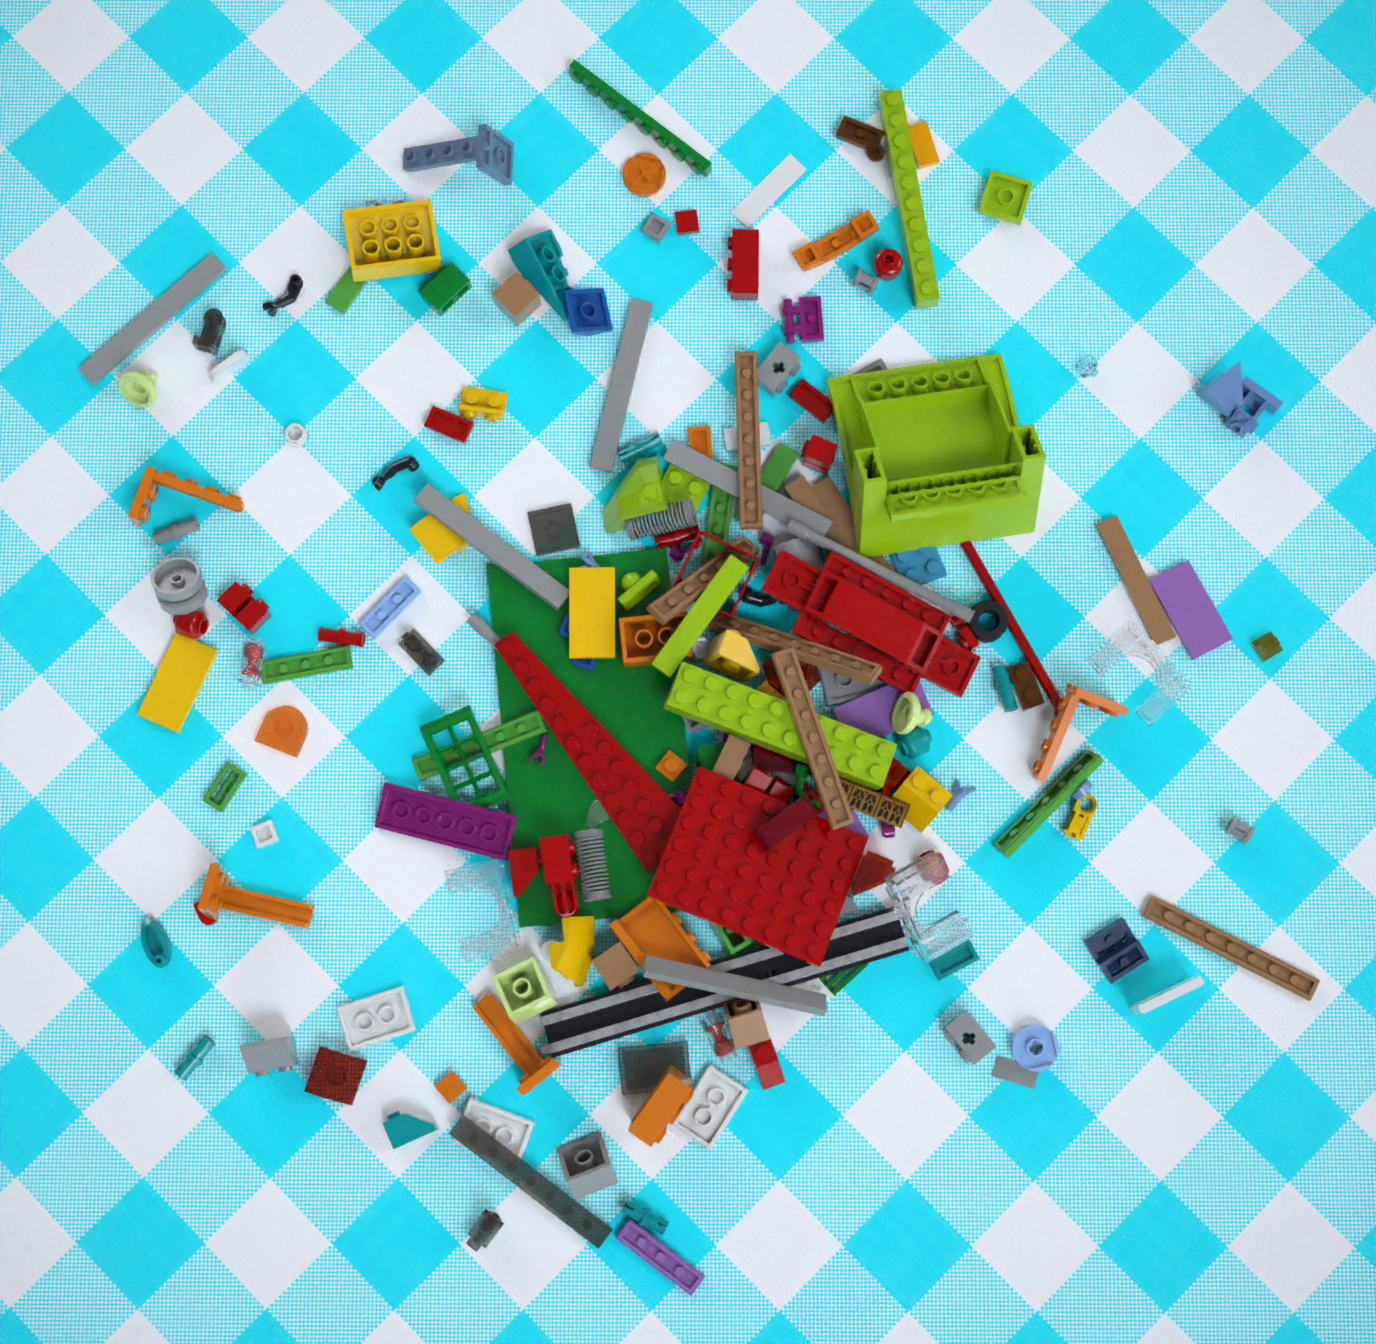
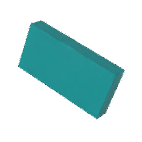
M967 939L928 959V962L939 981L980 960L970 939Z

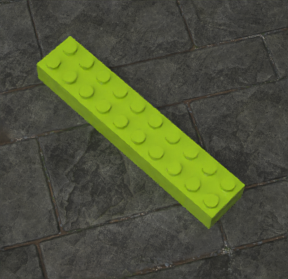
M683 661L678 666L663 709L808 764L786 701ZM817 714L839 777L875 791L881 789L884 786L897 744Z

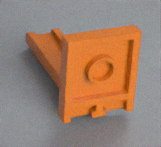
M147 466L130 508L128 518L133 525L141 528L144 522H148L151 510H149L150 504L156 501L159 493L158 485L237 513L243 512L245 505L241 501V497L229 493L226 496L220 494V490L212 486L203 488L198 486V482L192 479L185 478V481L176 478L177 475L164 470L161 473L156 471L155 468Z
M1067 683L1065 688L1067 693L1065 697L1062 696L1058 704V709H1060L1058 715L1050 723L1049 730L1051 732L1049 737L1044 739L1040 751L1042 754L1040 759L1036 760L1033 764L1032 777L1040 782L1047 780L1078 702L1094 709L1099 705V711L1116 718L1118 713L1126 716L1129 707Z
M210 863L198 904V909L207 918L216 920L218 913L222 909L309 929L315 906L228 886L229 875L220 865Z
M491 992L472 1006L525 1074L518 1081L521 1085L516 1088L522 1096L528 1094L563 1065L558 1058L551 1060L550 1057H547L544 1060L520 1028L509 1018L505 1009Z

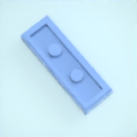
M404 576L358 625L376 640L422 591L409 578Z

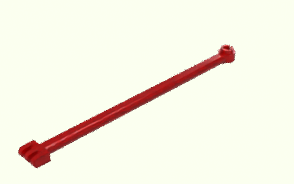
M965 541L959 543L992 601L1001 604L1008 613L1009 623L1007 627L1025 659L1029 661L1032 671L1053 705L1054 717L1056 718L1060 710L1058 709V704L1061 699L1058 691L972 542Z

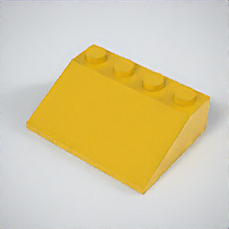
M431 199L342 210L353 282L437 272L441 268V256Z

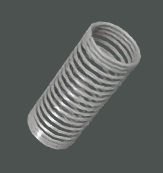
M686 498L682 501L667 503L668 521L665 510L662 511L664 522L661 511L658 512L660 522L658 514L655 512L657 526L653 513H651L653 526L650 515L647 514L649 527L646 515H643L645 527L642 516H639L642 530L638 517L625 520V527L629 538L633 541L643 537L646 538L647 536L650 537L651 535L654 536V534L658 535V533L662 534V532L666 533V531L670 532L677 529L680 530L681 528L684 529L685 527L688 528L689 526H696L697 515L692 499Z
M600 828L573 833L574 839L577 840L574 843L577 844L575 847L578 848L576 849V852H578L576 855L578 856L577 864H579L578 868L580 869L578 872L581 873L579 876L582 877L579 879L582 881L580 884L583 885L581 889H584L581 891L584 893L582 895L583 902L605 900L612 897L610 889L589 891L608 888L610 885L588 887L607 884L609 881L587 883L606 880L609 877L586 879L608 875L609 873L585 875L607 871V868L584 871L607 867L608 865L583 867L606 863L607 861L582 863L605 859L606 856L581 859L606 854L605 852H598L604 851L605 848L582 850L603 847L604 844L581 846L604 842V840L581 842L603 838V830ZM588 852H598V853L580 855V854L588 853Z

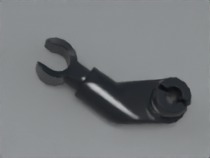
M293 274L289 279L285 294L277 298L275 302L264 303L262 306L263 311L273 308L268 311V315L273 317L277 314L278 308H284L294 303L303 287L302 278L298 274Z
M406 456L396 460L382 472V475H376L372 479V484L380 491L385 481L393 478L397 472L406 468L414 472L419 468L420 464L413 456Z
M748 586L741 599L743 603L757 607L773 605L776 602L786 605L769 595L752 593L751 587Z

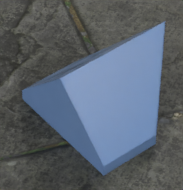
M1241 361L1212 378L1196 392L1198 397L1227 417L1244 403Z

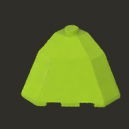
M659 455L636 460L602 511L607 534L626 530L625 520L668 509L661 480L663 473Z

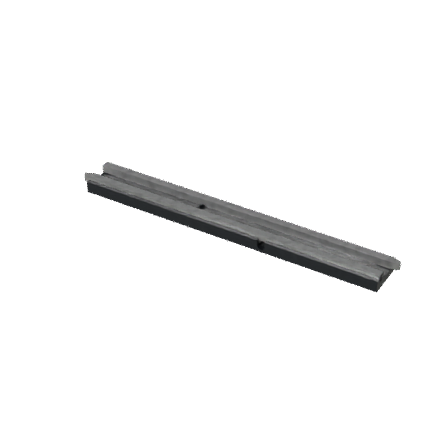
M896 906L836 923L820 967L813 966L763 945L710 961V969L781 985L794 986L909 951L908 941L900 919L905 917L908 911L904 909L897 910ZM646 980L540 1013L549 1043L541 1049V1053H551L552 1058L721 1008L723 1007V1002L736 999L737 997L686 986L666 1002L652 982Z

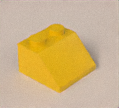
M727 629L711 639L702 664L739 682L746 681L758 674L760 670L748 639L742 637L740 632L733 629Z
M917 766L891 798L910 805L905 820L922 833L953 795Z

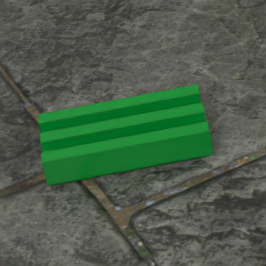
M869 964L860 965L836 989L832 985L849 969L840 971L829 982L826 980L829 975L820 977L819 980L835 996Z

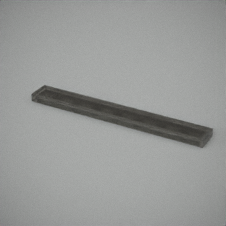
M464 1114L448 1133L598 1249L612 1232L613 1228Z

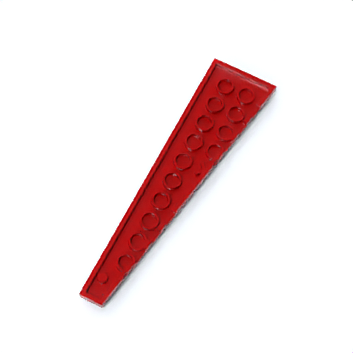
M511 632L494 644V646L648 873L658 867L681 808L598 719L580 703L578 698L564 686L560 679L548 669L515 632Z

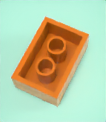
M687 611L680 612L663 626L652 615L619 618L624 668L651 665L686 617ZM692 650L688 652L683 661H692Z
M670 1065L630 1121L628 1131L650 1147H652L654 1142L659 1144L666 1134L667 1124H673L679 1116L681 1104L687 1105L694 1094V1080L673 1065Z

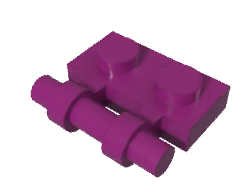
M821 296L799 297V306H792V299H784L781 310L785 321L783 335L786 336V344L795 343L794 335L801 334V343L824 341ZM794 315H800V325H794Z

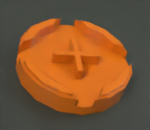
M650 153L637 154L635 157L630 158L623 168L625 187L632 194L639 197H650L657 194L666 182L665 166L655 155Z

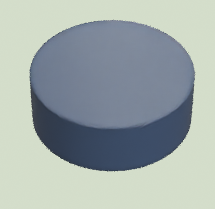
M1086 779L1071 796L1075 800L1085 796L1092 788L1091 782Z

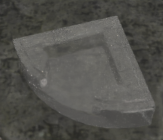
M598 799L591 804L587 814V823L590 829H594L610 819Z

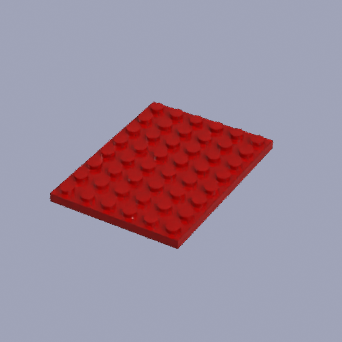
M698 766L646 896L813 966L820 967L868 837L845 827L831 830L828 820L815 816L766 852L753 835V832L790 806V804Z

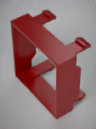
M699 530L673 587L683 580L681 577L694 549L699 550L703 541L700 536H704L715 543L754 559L755 561L751 565L747 580L736 603L734 602L730 614L720 609L717 612L732 619L736 614L752 575H754L760 558Z

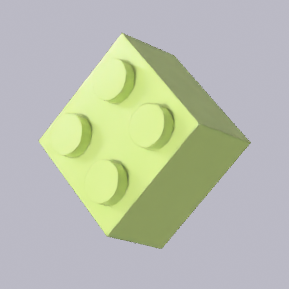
M534 956L492 977L506 1012L516 1025L558 1005L544 970Z

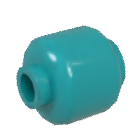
M916 726L907 734H899L896 741L897 748L902 756L915 759L930 750L932 737L927 729L924 730Z

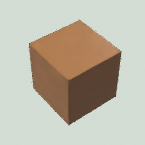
M517 271L492 293L495 305L517 327L541 306L540 295L536 288Z
M620 941L591 961L611 991L617 987L623 988L635 979L634 976L641 972Z
M736 998L722 1003L736 1049L770 1039L759 1002Z

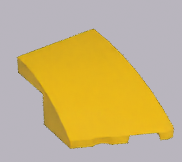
M465 493L451 499L453 503L471 515ZM429 514L409 529L438 565L456 551L460 554L470 546Z
M594 916L562 918L564 942L548 944L551 968L556 972H560L565 979H571L575 982V987H583L590 970L594 951Z

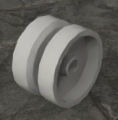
M170 558L160 563L151 574V584L156 593L158 603L162 610L168 614H189L201 607L207 599L208 589L203 580L201 569L197 562L190 558Z

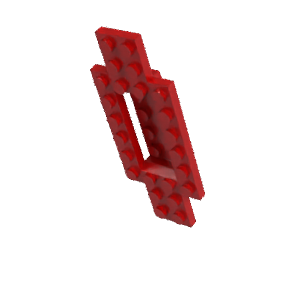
M781 549L760 591L800 612L790 631L791 633L800 638L882 665V672L877 679L902 693H914L920 679L923 678L961 698L981 659L980 656L943 637V632L951 617L950 615L833 551L829 553L820 570ZM822 621H828L829 623L841 628L842 630L852 634L853 636L902 661L903 664L896 662L895 660L885 656L884 654L872 649L871 647L859 642L858 640L848 636L847 634L835 629L834 627Z

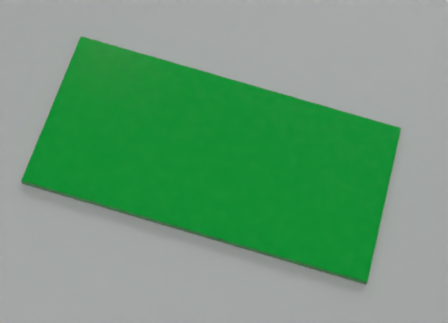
M667 548L593 555L594 560L601 567H615V659H597L593 672L571 665L569 639L558 636L566 613L569 614V597L557 611L497 565L487 566L493 631L501 639L511 632H515L667 794H675L679 791L687 792L691 779L685 722L682 716L663 709L677 669L668 678L651 665L624 668L619 618L651 615L647 611L648 605L671 589ZM580 557L533 562L567 589H569V568H579L580 566L587 565ZM653 570L658 575L661 582L660 585L626 612L618 601V598L625 593L621 584L622 578L630 572L637 573L643 578ZM494 648L501 724L534 712L537 708L500 653ZM544 720L548 732L543 734H547L548 737L543 753L546 758L543 765L540 766L542 761L540 755H536L534 763H531V756L537 753L542 734L503 749L506 783L510 798H508L509 813L518 815L512 840V849L536 847L538 852H541L539 838L567 834L569 839H573L575 842L577 840L574 839V832L602 829L603 838L581 842L604 840V842L581 846L604 844L603 847L582 850L605 848L604 851L598 852H605L606 854L581 859L606 856L605 859L582 863L607 861L606 863L583 867L608 865L607 867L584 871L607 868V871L585 875L609 873L608 875L586 879L609 877L606 880L587 883L609 881L607 884L588 887L610 885L608 888L589 891L610 889L612 897L605 900L583 902L582 895L584 893L581 891L584 889H581L583 885L580 884L582 881L579 880L582 877L575 878L579 900V912L575 917L594 916V920L623 917L648 898L646 895L657 868L649 873L646 871ZM669 750L687 764L686 768L673 783L655 769ZM588 852V853H583V854H580V855L592 854V853H598V852ZM572 855L573 862L578 863V856ZM540 866V873L523 895L517 898L520 928L562 924L563 917L554 908L552 888L547 887L543 866ZM669 905L666 906L670 912L681 911Z

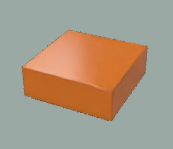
M453 1071L434 1086L449 1104L468 1089Z

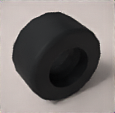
M992 600L980 601L972 607L975 613L969 623L966 622V626L969 627L976 639L983 643L998 640L1007 630L1009 623L1008 613L1005 608ZM984 613H990L996 619V625L991 630H985L979 625V617Z

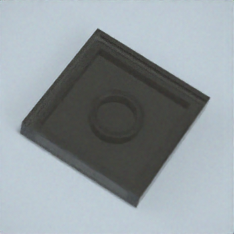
M571 503L527 512L537 557L581 548Z

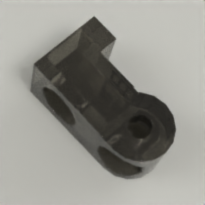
M209 309L204 314L205 324L201 336L194 335L192 344L196 350L217 355L226 328V320L220 310Z

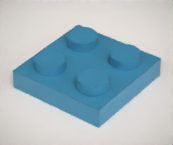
M931 546L918 548V550L889 554L896 572L920 585H925L948 575L936 547L931 548Z

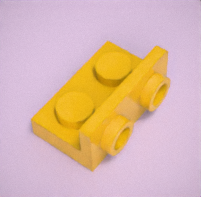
M463 386L461 404L458 406L459 413L467 419L482 417L489 422L504 421L508 393Z

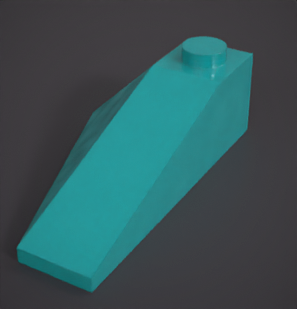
M549 229L525 238L508 249L518 271L536 288L537 292L563 320L568 319L562 291L572 290V288L568 286L566 276L569 275L568 270L563 268L562 249L552 230Z

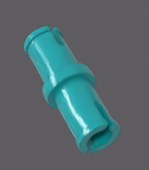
M656 431L640 441L639 439L635 440L634 444L617 452L623 464H626L640 455L642 457L645 456L646 452L664 443Z
M1000 665L992 668L998 686L996 691L997 694H1000L1004 712H1012L1019 709L1013 693L1015 688L1010 682L1006 665Z
M204 1035L195 1048L187 1052L186 1059L174 1071L175 1074L186 1081L196 1067L203 1064L204 1057L216 1045L214 1040Z
M627 1199L621 1210L622 1214L638 1221L640 1226L643 1227L645 1225L661 1235L664 1234L665 1228L669 1224V1221L653 1214L651 1209H644Z

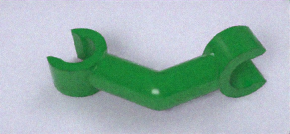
M797 764L795 772L794 793L798 798L805 794L808 796L803 787L805 778H807L809 773V766ZM808 796V798L811 800L812 803L816 805V807L821 808V805L818 801L812 800Z

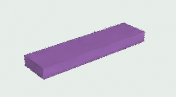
M631 1218L616 1236V1239L690 1296H692L705 1278L704 1274Z

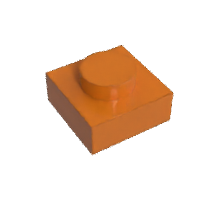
M669 750L655 769L673 783L686 768L687 764Z

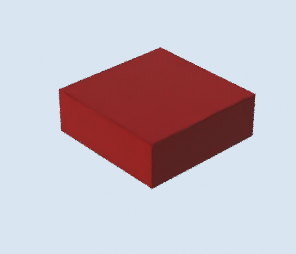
M697 209L675 212L678 236L699 233Z

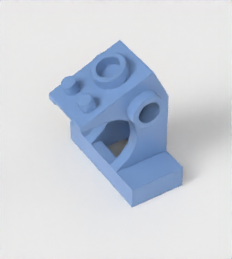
M1247 376L1242 381L1243 395H1245L1244 403L1228 417L1225 416L1228 418V421L1224 425L1242 438L1247 432L1249 434L1254 432L1259 425L1256 422L1257 418L1264 409L1274 415L1283 404V401ZM1244 406L1255 413L1253 417L1242 410Z

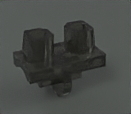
M485 1209L467 1233L470 1238L466 1244L476 1252L481 1246L486 1249L504 1225L500 1216L495 1212Z

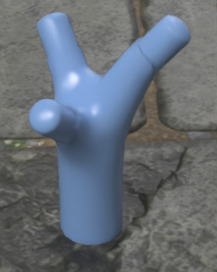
M591 551L588 552V557L583 553L579 554V557L587 564L579 568L601 567L594 560Z
M955 780L953 796L944 807L952 812L962 798L976 791V787L967 789L962 787L960 789L959 781Z

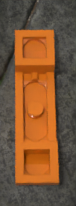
M867 210L851 219L849 224L813 244L810 242L792 252V255L802 271L805 272L846 253L876 233L880 227L871 212Z

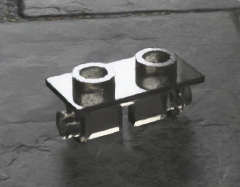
M415 629L410 633L406 632L398 643L428 676L445 662L443 657Z

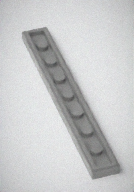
M211 252L77 369L95 386L227 271V268Z
M631 299L590 462L591 469L612 473L653 303Z
M673 439L663 457L664 461L739 499L738 472ZM762 485V512L786 524H789L791 519H794L826 537L833 521Z
M428 483L414 498L413 503L558 611L569 597V589Z
M648 955L644 959L643 977L820 1016H825L827 1011L826 994Z

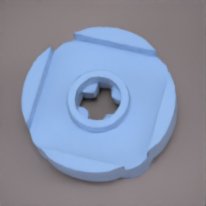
M1038 1024L1027 1025L1014 1035L1011 1045L1012 1055L1022 1068L1033 1072L1044 1071L1050 1068L1058 1057L1059 1042L1056 1035L1048 1028ZM1033 1041H1036L1037 1045L1041 1044L1042 1049L1038 1050L1037 1055H1034V1052L1029 1050Z

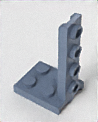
M487 124L478 125V136L405 148L403 170L414 172L476 161L477 169L504 186L512 185L514 143Z

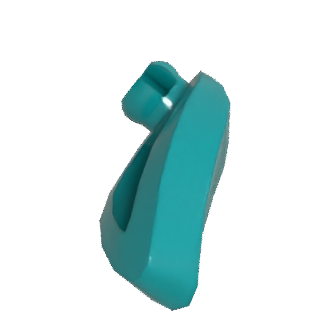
M145 918L141 927L143 949L148 959L156 967H165L169 963L172 953L169 937L154 918Z

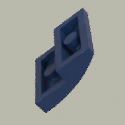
M1122 917L1083 941L1090 955L1110 984L1149 960L1141 943L1134 937L1128 924Z

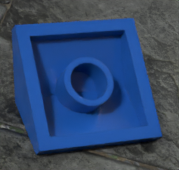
M604 288L562 291L571 334L592 336L613 330Z

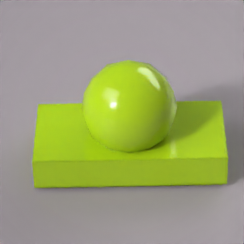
M653 570L643 578L634 572L626 574L622 578L621 583L625 593L618 598L621 607L626 612L657 588L661 583L658 575Z

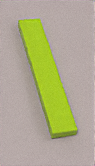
M730 554L651 663V666L668 678L672 676L748 571L749 566Z

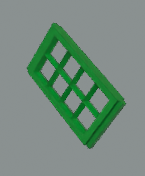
M470 705L419 727L450 798L460 800L457 790L470 784L473 785L478 798L468 801V803L490 807L510 798L505 782ZM468 720L473 734L457 740L452 726ZM448 729L453 743L438 749L432 735ZM476 738L481 752L465 758L460 745ZM456 747L462 761L445 767L440 754ZM484 757L489 771L474 777L468 763ZM464 766L470 779L454 786L448 772ZM492 775L498 789L482 795L476 782Z

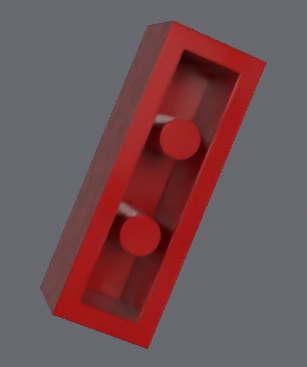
M733 229L732 237H728V250H732V258H728L727 271H732V279H727V293H731V300H758L759 229Z

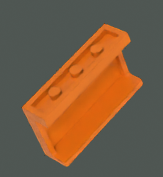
M648 897L621 919H616L609 924L611 930L642 970L646 955L703 968H711L709 961L712 959L704 949L699 950L694 944L697 942L690 930L687 932L683 930L680 926L683 921L676 912L671 914L666 907L668 905ZM649 978L666 1002L686 987Z

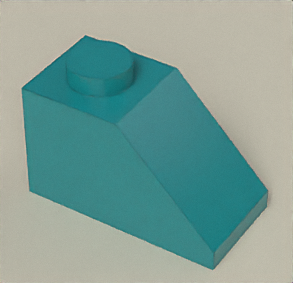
M400 1111L386 1116L388 1121L382 1123L393 1149L439 1129L435 1123L409 1113L401 1114Z

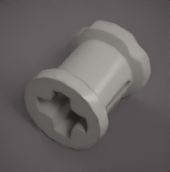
M860 268L852 283V287L858 286L868 291L869 295L872 296L880 277L877 276L875 278L863 272V269Z
M1234 815L1226 826L1224 833L1232 834L1245 845L1253 835L1255 827L1246 825L1238 820V816ZM1236 827H1238V828H1240L1241 830H1243L1244 833L1238 831V830L1236 829Z

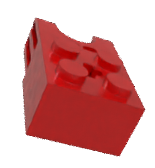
M567 834L539 838L545 882L548 888H552L554 908L563 918L575 917L579 912L575 878L580 877L578 864L573 862L572 855H576L575 843L573 839H569Z

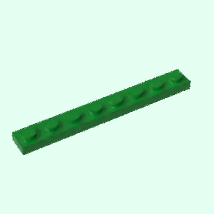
M575 59L569 65L570 77L575 83L579 85L582 83L586 86L591 95L594 97L599 96L604 100L607 107L611 110L616 109L627 122H633L639 126V130L644 135L652 136L663 149L668 148L672 151L677 160L688 163L693 172L698 175L702 174L705 177L710 174L712 163Z

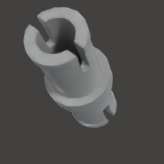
M193 517L178 524L177 522L171 523V526L152 533L156 544L160 545L173 539L180 540L182 536L200 531L201 529L197 518Z

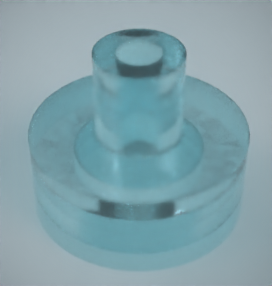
M1086 354L1077 361L1075 372L1082 378L1095 377L1098 374V361L1092 355Z

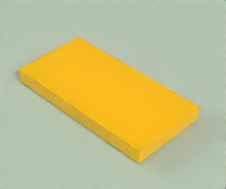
M615 567L569 568L570 659H615Z
M176 632L137 715L180 734L219 651L188 637L181 636Z

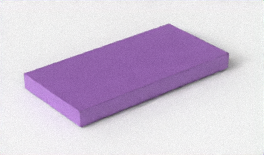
M1189 560L1149 580L1166 616L1191 660L1233 639Z
M919 681L914 694L919 698L921 709H929L932 712V716H934ZM887 685L832 708V711L838 722L882 738L895 732L892 726V713L898 698L904 693Z

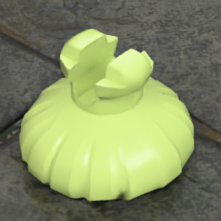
M139 369L138 372H127L120 377L118 388L121 395L132 405L140 408H149L154 405L157 399L155 385L158 383V375L152 372L150 376H146L145 369Z
M905 692L898 698L892 713L893 730L898 734H907L916 726L923 728L925 724L928 725L932 720V712L929 709H921L919 698L912 692Z

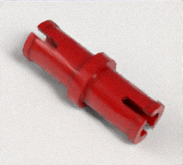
M698 524L694 527L689 526L688 528L685 527L684 529L655 535L657 549L675 544L679 546L682 545V542L695 539L699 531Z
M320 627L318 640L319 642L337 643L338 646L346 644L364 647L366 634L346 631L345 628L336 630Z

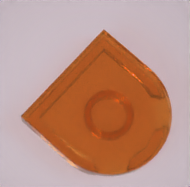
M277 707L266 714L254 741L298 758L308 735V722L305 716L294 707Z

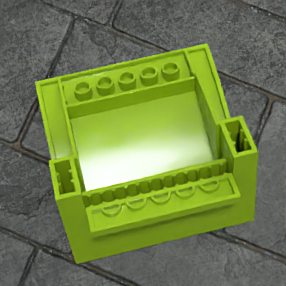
M1001 353L827 378V387L845 466L857 553L867 558L908 550L913 551L927 546L933 548L948 544H959L965 541L972 542L1035 531L1046 455L1033 424L1019 426Z

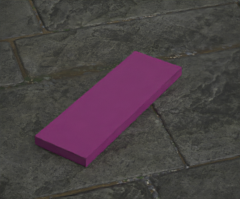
M385 782L375 827L507 861L518 815Z

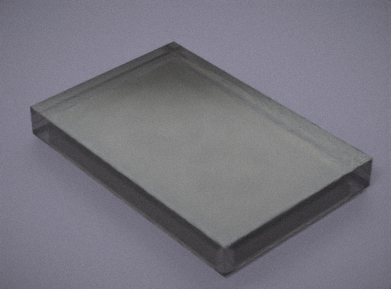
M688 1041L618 1048L622 1095L652 1092L670 1065H673L691 1078Z

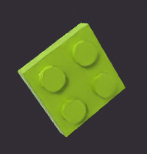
M991 170L978 214L1021 225L1033 182Z
M671 464L662 479L666 503L670 504L671 502L674 503L675 501L678 502L679 500L691 498L696 513L710 488V484Z

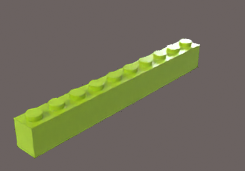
M902 89L880 92L878 107L882 129L885 131V146L915 310L937 307L940 297Z

